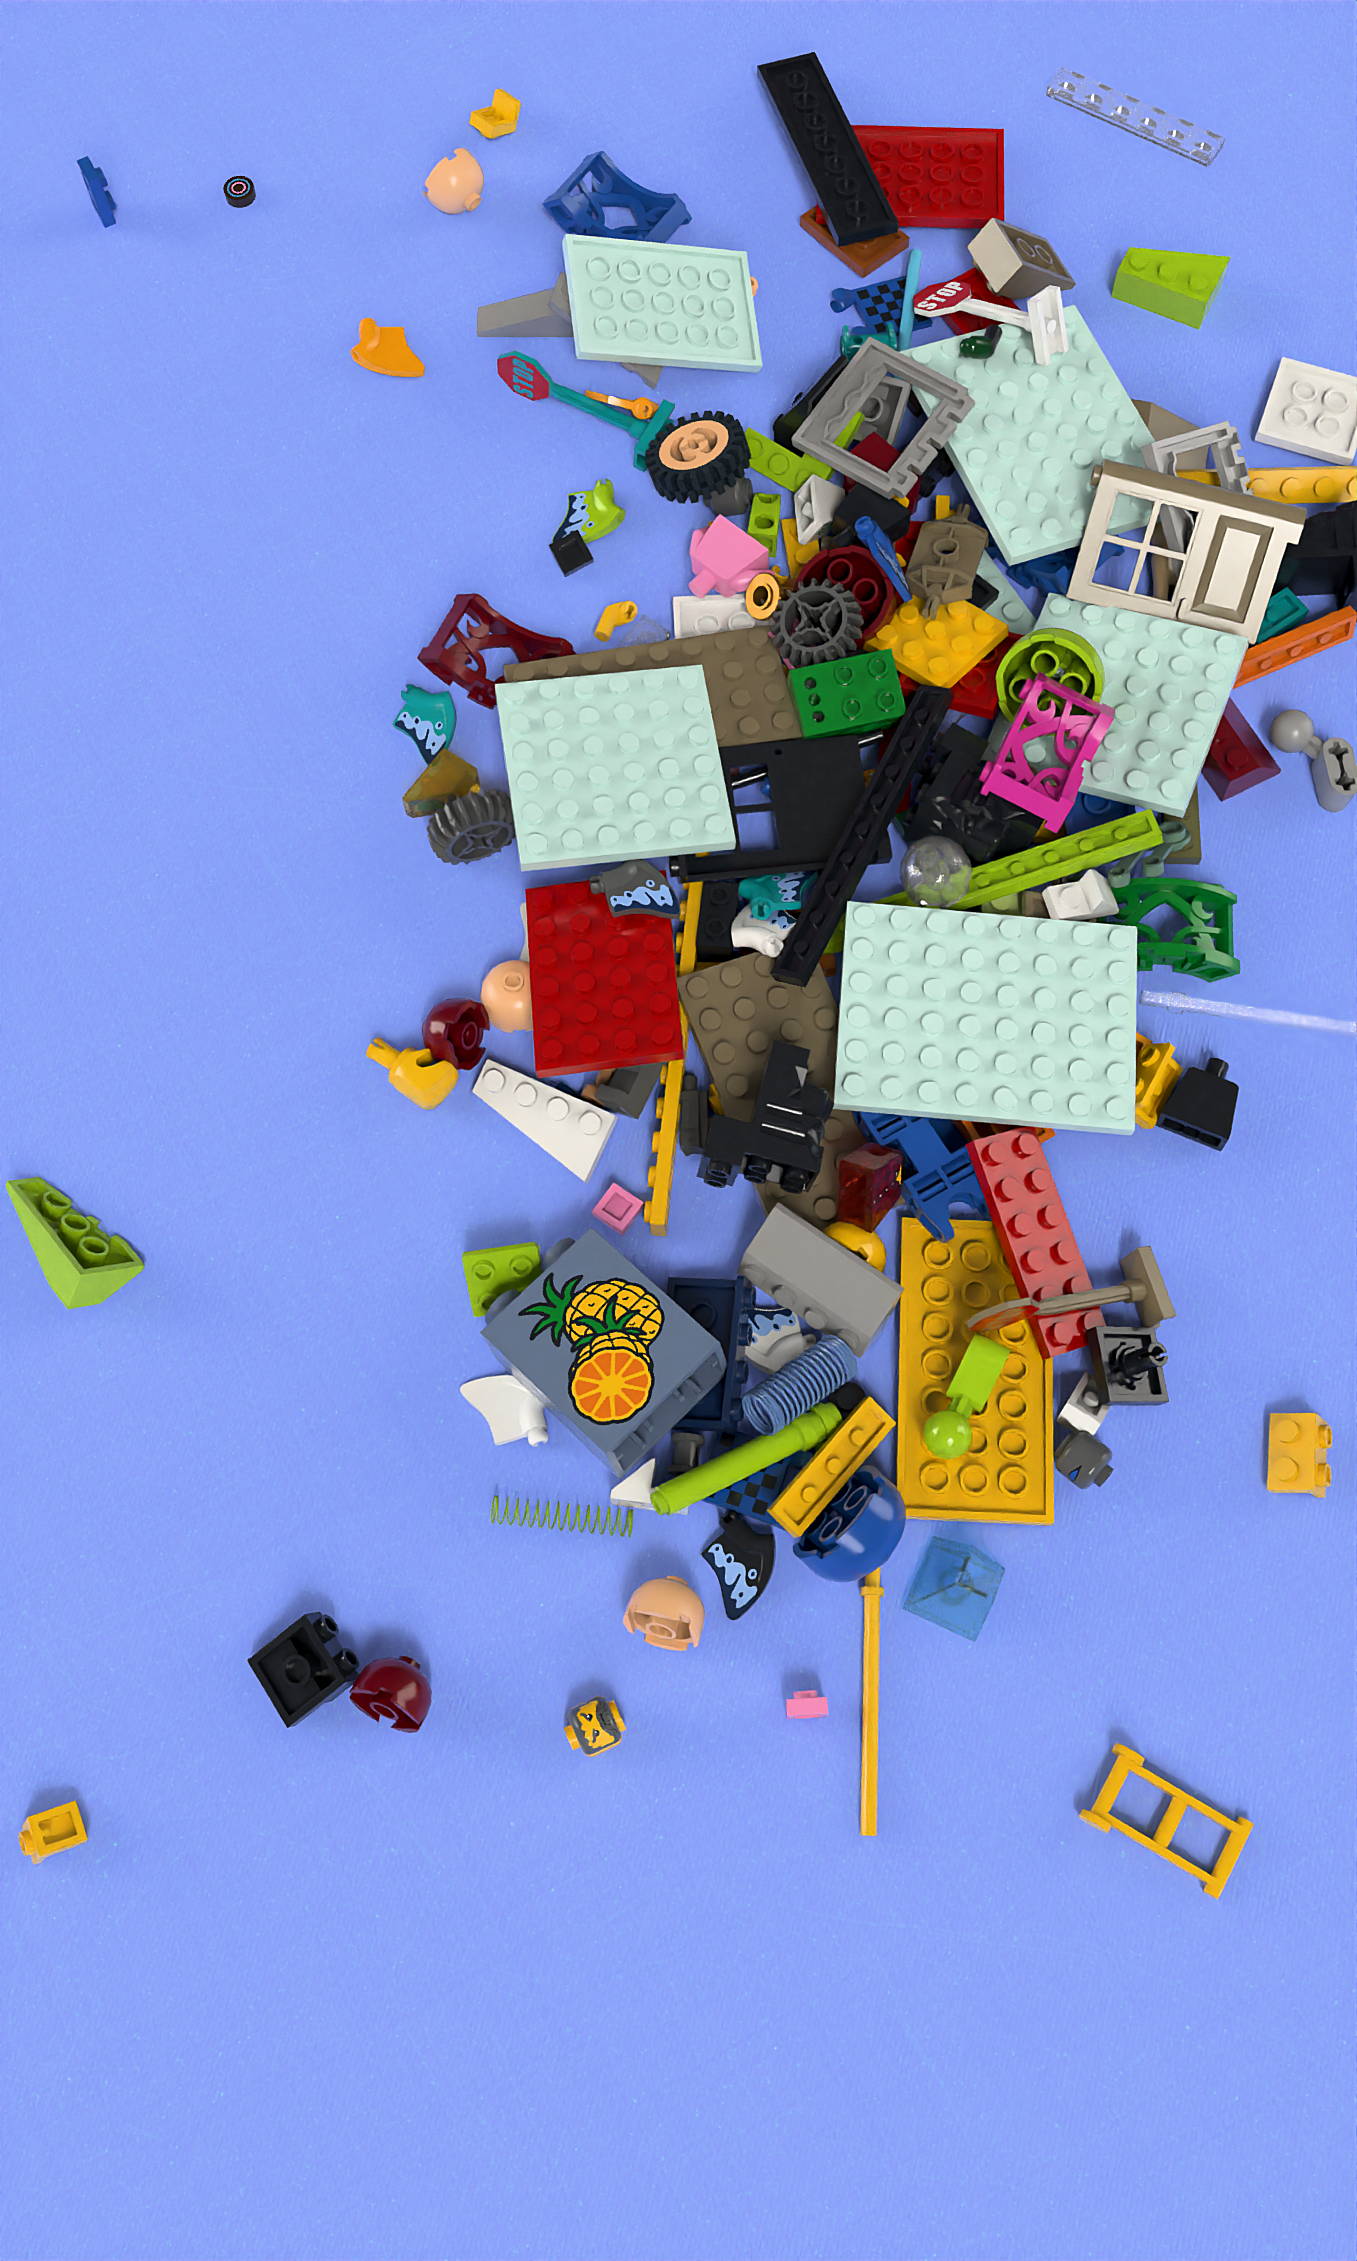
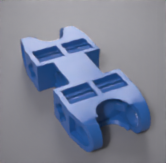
M851 1111L859 1131L876 1157L890 1149H893L897 1156L905 1155L906 1164L904 1167L911 1178L903 1182L900 1194L917 1220L934 1238L942 1243H946L954 1238V1230L948 1220L951 1217L948 1205L952 1203L963 1202L973 1210L977 1208L985 1218L991 1216L966 1146L950 1154L932 1125L939 1122L940 1118Z

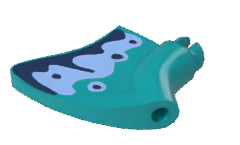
M407 684V691H401V698L406 704L392 725L395 729L409 736L416 744L427 766L435 768L444 757L452 742L457 722L456 708L449 691L433 694L421 687Z
M818 870L747 877L741 881L738 894L750 901L751 913L755 919L765 920L769 918L774 910L801 909V897L818 877Z

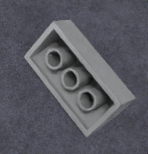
M779 1202L775 1205L746 1249L737 1270V1274L746 1276L751 1285L758 1287L774 1298L782 1307L788 1308L797 1314L812 1328L820 1330L825 1335L837 1336L850 1347L853 1354L859 1358L864 1355L883 1331L904 1290L898 1283Z

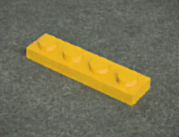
M870 1396L864 1397L767 1511L793 1538L800 1537L890 1432L896 1422Z

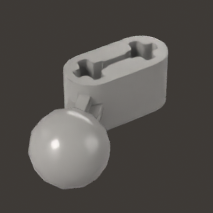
M1297 709L1283 711L1273 719L1270 725L1269 734L1271 742L1278 750L1283 752L1298 753L1303 751L1313 759L1311 772L1320 805L1329 812L1336 813L1344 810L1357 793V764L1352 746L1346 740L1338 737L1329 738L1324 742L1314 735L1313 720L1305 712Z

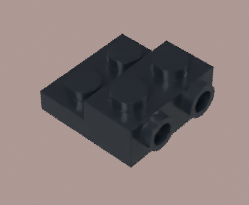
M321 1612L304 1614L247 1660L287 1728L296 1726L321 1705L333 1701L351 1687L359 1675L356 1671L359 1667L358 1658L350 1649L342 1648L336 1638V1635L339 1633L336 1622L330 1616L322 1615Z

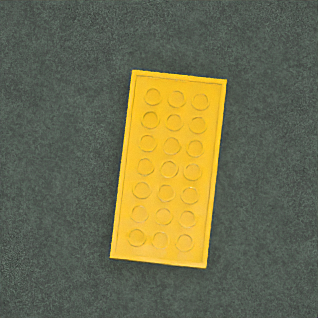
M902 1217L900 1286L904 1290L899 1298L896 1488L899 1490L905 1503L906 1519L1052 1526L1054 1524L1053 1357L1042 1360L1028 1318L1001 1329L980 1332V1334L1012 1350L981 1413L975 1410L971 1413L968 1422L972 1429L973 1438L971 1446L966 1453L949 1460L938 1458L928 1450L924 1442L923 1430L926 1421L933 1414L947 1410L952 1399L945 1395L976 1333L968 1329L966 1321L980 1311L1006 1301L1020 1299L993 1221L948 1219L954 1230V1238L946 1243H942L934 1238L917 1218Z

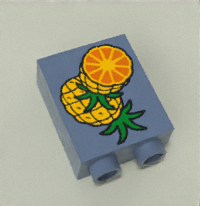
M591 1227L577 1241L568 1237L552 1246L541 1262L540 1269L542 1274L522 1293L512 1289L499 1296L488 1309L485 1316L487 1326L480 1331V1334L496 1360L611 1472L621 1479L726 1375L727 1362L719 1341Z

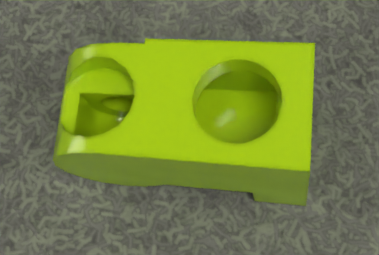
M755 492L747 534L768 549L769 557L776 558L780 527L781 494Z

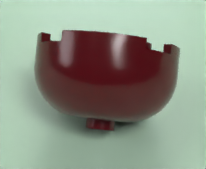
M855 545L840 547L830 551L825 549L812 557L800 571L794 584V593L799 591V582L804 583L805 587H808L812 578L817 579L820 586L826 578L831 580L833 586L839 582L844 586L845 592L849 590L853 593L854 601L858 602L861 607L859 615H862L864 619V625L858 627L862 631V638L853 639L857 645L856 651L862 650L866 641L876 637L878 631L892 622L897 607V591L888 575L872 556L871 551ZM816 604V605H813L812 607H819V606H821V605H823V604ZM801 614L797 617L799 622L802 619ZM842 616L838 618L839 622L834 626L832 630L833 636H835L840 629L842 623ZM809 618L814 628L819 627L822 632H825L819 622L815 623ZM847 649L845 653L854 652V650Z

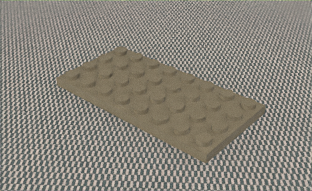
M770 625L503 665L506 683L702 665L718 747L802 740V733L787 687V679L779 652L773 643V638L768 634L771 631Z
M759 951L677 978L680 1004L726 1117L749 1123L764 1063L774 1040L811 1050L805 1080L825 1089L829 1094L828 1098L833 1101L839 1009L819 962L806 987L775 981L770 972L778 956L770 957ZM833 1109L825 1123V1133L819 1146L824 1147L820 1172L809 1192L802 1191L800 1194L789 1193L782 1190L780 1184L766 1181L764 1184L752 1182V1185L766 1219L779 1202L822 1232L834 1222L847 1219L860 1221L876 1215L874 1213L879 1214L883 1210L881 1207L888 1208L887 1205L891 1202L889 1199L895 1202L893 1201V1199H896L895 1196H890L892 1199L886 1196L888 1199H885V1204H878L880 1207H877V1212H873L874 1176H882L880 1173H882L883 1167L889 1170V1172L886 1171L885 1177L883 1176L885 1179L878 1176L881 1179H878L877 1185L875 1184L877 1187L874 1188L880 1191L878 1188L882 1185L881 1182L884 1183L881 1180L888 1183L886 1180H889V1175H896L887 1167L890 1168L888 1165L894 1159L898 1160L896 1159L898 1156L893 1149H890L876 1157L859 1131L850 1110ZM864 1146H868V1155H866L868 1159L865 1160L866 1162L868 1161V1170H864L868 1174V1180L865 1182L867 1185L863 1190L860 1187L863 1188L862 1185L864 1184L866 1174L861 1176L863 1179L860 1178V1184L857 1183L860 1187L853 1183H856L854 1180H856L857 1174L863 1175V1166L859 1168L860 1171L858 1172L860 1174L857 1171H852L854 1173L851 1176L852 1179L846 1178L848 1177V1170H854L853 1168L856 1167L857 1158H852L854 1161H852L851 1166L844 1165L846 1167L843 1170L844 1173H842L844 1176H840V1164H846L845 1162L848 1161V1157H851L850 1155L855 1157L856 1151L862 1149V1147L864 1149ZM860 1150V1152L862 1153H860V1155L858 1156V1158L860 1159L859 1162L861 1163L864 1162L862 1160L864 1159L865 1155L864 1150ZM904 1167L901 1169V1186L905 1180L909 1179ZM842 1177H845L847 1179V1181H844V1186H840V1180L842 1179ZM893 1180L894 1184L891 1187H896V1181ZM848 1183H853L852 1192L849 1191L852 1194L844 1191L847 1194L843 1197L844 1199H841L843 1202L840 1201V1192H842L840 1188L843 1187L844 1189L842 1190H848L846 1189V1187L848 1188ZM856 1187H858L860 1190H863L859 1191L861 1193H859V1196H857V1198L852 1196L855 1195L854 1193L856 1192V1190H858ZM880 1194L875 1199L877 1202L881 1199ZM901 1194L897 1201L892 1203L893 1205L889 1210L907 1204ZM848 1195H851V1197L855 1198H851V1200L853 1201H851V1204H849L850 1207L847 1206V1204H844V1202L847 1203L846 1200L848 1199V1197L850 1198V1196ZM839 1202L847 1206H843L845 1209L841 1212L842 1214H839V1205H842Z

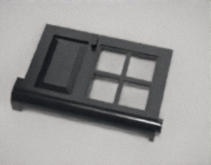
M846 735L718 747L736 838V846L733 849L734 854L696 857V853L669 856L671 878L677 877L678 884L824 870L865 791L858 736ZM767 765L772 803L735 806L730 768ZM774 811L779 849L741 853L736 815ZM886 830L869 865L890 863L893 856L888 830Z

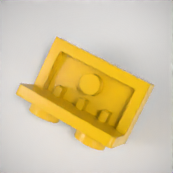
M1171 1043L1146 1044L1138 1056L1136 1063L1135 1122L1142 1129L1154 1128L1183 1071V1068L1171 1058L1175 1051V1047Z
M1270 1413L1267 1490L1271 1493H1311L1316 1498H1325L1326 1487H1329L1331 1484V1468L1326 1463L1327 1449H1330L1332 1446V1430L1327 1425V1422L1317 1413Z

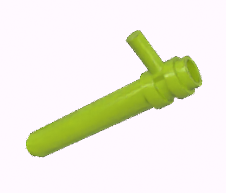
M821 1402L816 1403L807 1410V1413L799 1415L798 1418L789 1422V1425L784 1426L775 1435L768 1436L762 1434L655 1487V1492L650 1494L651 1503L659 1515L667 1514L670 1516L798 1451L807 1452L814 1448L817 1452L843 1422L842 1416L832 1402L825 1404Z

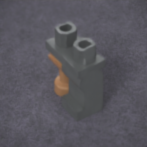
M668 1061L600 1070L594 1085L586 1084L580 1096L596 1107L602 1109L608 1107L617 1114L638 1120L660 1076L662 1065L666 1066Z

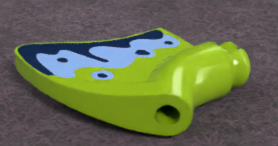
M599 479L593 490L568 494L567 514L552 539L553 542L578 530L586 544L609 534L623 522L626 511L615 504L612 481L606 479V484H602V480Z

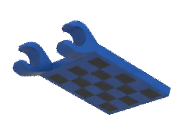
M907 275L852 290L845 288L834 289L832 291L834 301L830 302V306L835 313H840L855 304L866 327H854L851 330V335L886 333L887 322H891L894 326V332L898 336ZM915 313L912 332L932 327L933 322L931 318Z
M739 1431L737 1433L719 1432L709 1460L756 1437ZM798 1451L700 1501L730 1511H736L738 1514L771 1524L786 1531L767 1509L779 1496L788 1467L791 1466L801 1471L814 1454Z

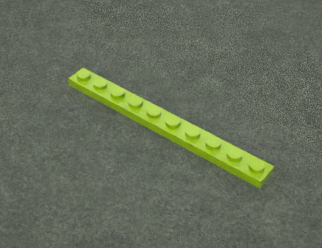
M1150 808L871 903L962 911L1163 843V836ZM845 912L822 955L843 951Z

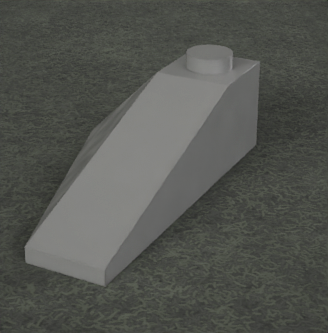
M554 287L478 307L477 337H574L573 326L547 306Z

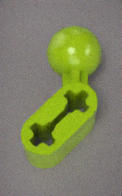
M978 1332L975 1333L945 1395L952 1399L948 1409L930 1416L924 1426V1442L928 1450L936 1457L949 1460L965 1454L969 1449L973 1438L972 1429L968 1422L973 1410L981 1413L1012 1349Z

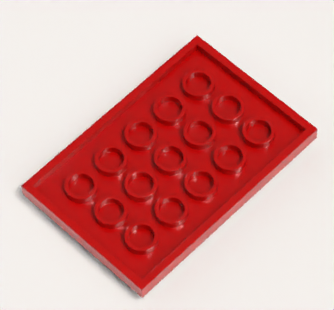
M851 125L899 222L898 226L983 229L992 217L1001 221L1005 220L1004 129ZM816 202V223L827 224Z
M660 870L659 872L668 881L666 870ZM589 880L525 889L535 1071L537 1077L544 1078L685 1059L672 920L648 914H628L613 918L604 893L596 895L591 893Z

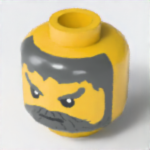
M596 1696L571 1708L568 1714L570 1725L564 1727L572 1749L575 1750L581 1747L583 1753L588 1757H594L619 1745L622 1740L621 1732L626 1730L614 1700L607 1702L602 1696Z

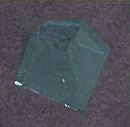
M932 1536L902 1609L975 1642L995 1601L1005 1568L973 1545Z

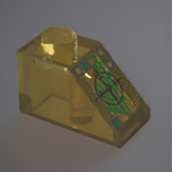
M443 748L402 797L406 815L411 818L435 815L437 809H443L446 802L455 801L457 796L463 797L468 795L469 792L473 794L478 793L480 781L477 768Z

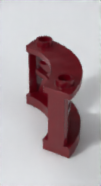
M472 593L456 595L453 600L455 603L429 646L422 648L417 659L448 686L454 681L460 687L470 692L467 696L468 699L493 710L495 705H497L495 684L506 682L504 675L497 678L494 682L486 678V664L479 651L491 648H511L519 663L575 655L576 652L573 650L572 644L566 639L541 635L521 627L493 609L484 597ZM465 613L480 625L479 627H473L467 619V633L470 638H466L458 628V624ZM453 634L458 642L446 649L445 646ZM468 655L476 662L477 670L473 671L466 666V664H472V659Z

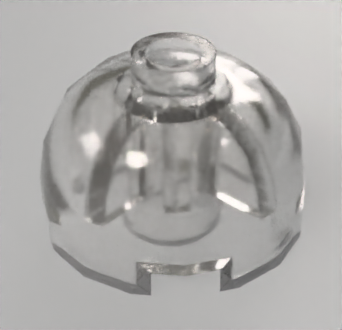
M934 835L915 841L905 851L900 862L899 876L900 882L910 901L923 908V905H939V908L943 909L957 903L968 892L970 888L968 883L973 867L961 845L950 838Z

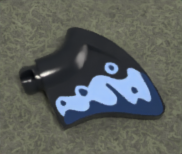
M729 1511L725 1517L719 1519V1525L725 1530L724 1533L713 1541L701 1555L715 1571L720 1583L726 1615L734 1621L741 1618L765 1591L774 1571L776 1540L774 1534L757 1533L744 1518H739L736 1511Z

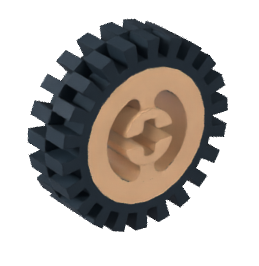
M711 410L704 411L701 418L698 412L691 413V420L688 421L682 416L677 419L679 425L674 426L670 422L665 426L667 433L659 431L655 435L657 440H651L648 444L650 449L646 450L645 456L647 459H645L649 474L659 495L662 497L666 496L667 500L671 502L677 498L678 503L685 504L689 497L691 503H698L700 495H703L706 501L712 499L710 492L715 490L721 495L725 492L724 485L726 484L731 488L736 485L735 477L742 479L745 475L744 469H748L750 465L751 453L739 420H734L733 415L729 413L725 416L722 411H717L714 416Z

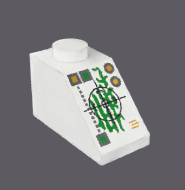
M814 474L794 495L798 541L802 545L821 538L822 535L825 536L831 532L833 514L846 497L845 489Z

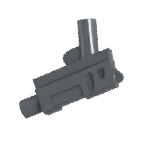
M685 1076L683 1077V1091H681L679 1099L682 1123H680V1149L685 1156H689L691 1154L703 1153L706 1138L714 1117L709 1118L707 1091L697 1090V1077Z

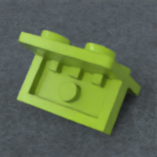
M536 1242L462 1253L470 1302L475 1317L486 1316L490 1306L503 1293L512 1289L522 1293L542 1274L540 1269L542 1262L540 1245H537Z

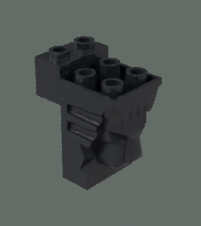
M1357 500L1341 504L1335 508V511H1323L1305 519L1298 545L1287 543L1270 598L1286 587L1296 596L1334 594L1337 611L1351 606L1357 612Z
M953 722L946 734L939 731L929 751L935 754L933 757L927 754L917 773L923 775L916 787L920 792L915 802L920 804V806L913 805L904 819L903 824L907 825L908 828L902 840L907 843L911 841L932 845L936 841L945 847L953 848L955 852L965 851L979 863L986 864L990 859L995 861L1027 850L1045 819L990 791L987 796L980 793L984 782L978 780L983 770L982 767L978 766V763L986 751L989 742Z
M777 1040L773 1041L764 1063L749 1123L715 1114L706 1138L696 1177L703 1178L704 1183L707 1185L724 1188L726 1185L733 1186L739 1173L744 1175V1179L753 1183L764 1184L766 1181L780 1184V1188L789 1193L800 1194L802 1191L809 1192L820 1172L824 1147L819 1146L825 1133V1123L834 1106V1102L828 1098L829 1094L825 1089L805 1080L809 1067L807 1063L810 1049Z

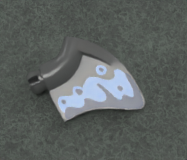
M643 859L623 861L619 867L602 871L600 875H592L589 878L591 893L595 895L604 893L613 918L628 914H648L667 919H678L681 915L678 899L669 882L655 867Z

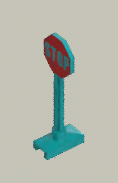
M516 350L500 354L497 359L498 375L513 392L532 401L548 398L550 395L554 396L566 404L629 432L630 436L638 439L639 441L634 448L633 467L645 472L647 469L645 453L646 450L650 449L648 445L650 441L657 440L655 435L659 431L667 433L665 426L670 422L672 424L674 422L669 417L675 409V404L663 399L649 423L643 419H634L572 389L554 383L550 375L536 359Z

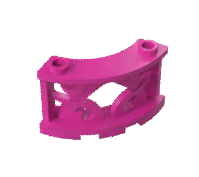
M1039 671L1034 680L1028 678L1018 696L1023 702L993 762L990 760L986 762L978 780L984 782L980 791L981 794L987 796L990 791L1045 819L1044 827L1057 833L1075 803L1078 790L1084 778L1082 776L1084 768L1081 765L1084 760L1092 761L1101 741L1114 720L1115 709L1104 703L1100 704L1045 676V674ZM1044 689L1064 698L1063 709L1059 717H1054L1056 706L1052 699L1047 704L1046 711H1040L1037 708L1038 697ZM1072 703L1095 714V717L1069 715ZM1026 717L1031 725L1019 731ZM1064 732H1069L1065 742L1068 740L1075 741V749L1071 750L1065 747L1063 741ZM1055 733L1053 741L1054 751L1058 759L1068 769L1047 768L1034 776L1025 759L1023 745L1035 738ZM1010 751L1012 762H1005L1007 754ZM1046 778H1051L1056 782L1057 787L1051 786L1049 780L1044 786L1040 782Z

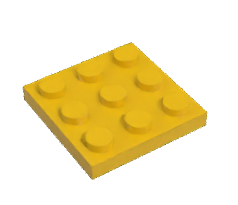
M913 594V599L907 603L904 602L896 609L895 616L890 625H885L876 633V637L866 641L863 649L871 653L891 648L898 671L921 685L951 688L1008 636L1009 625L966 600L939 605L936 618L930 620L929 615L927 620L922 616L926 602Z

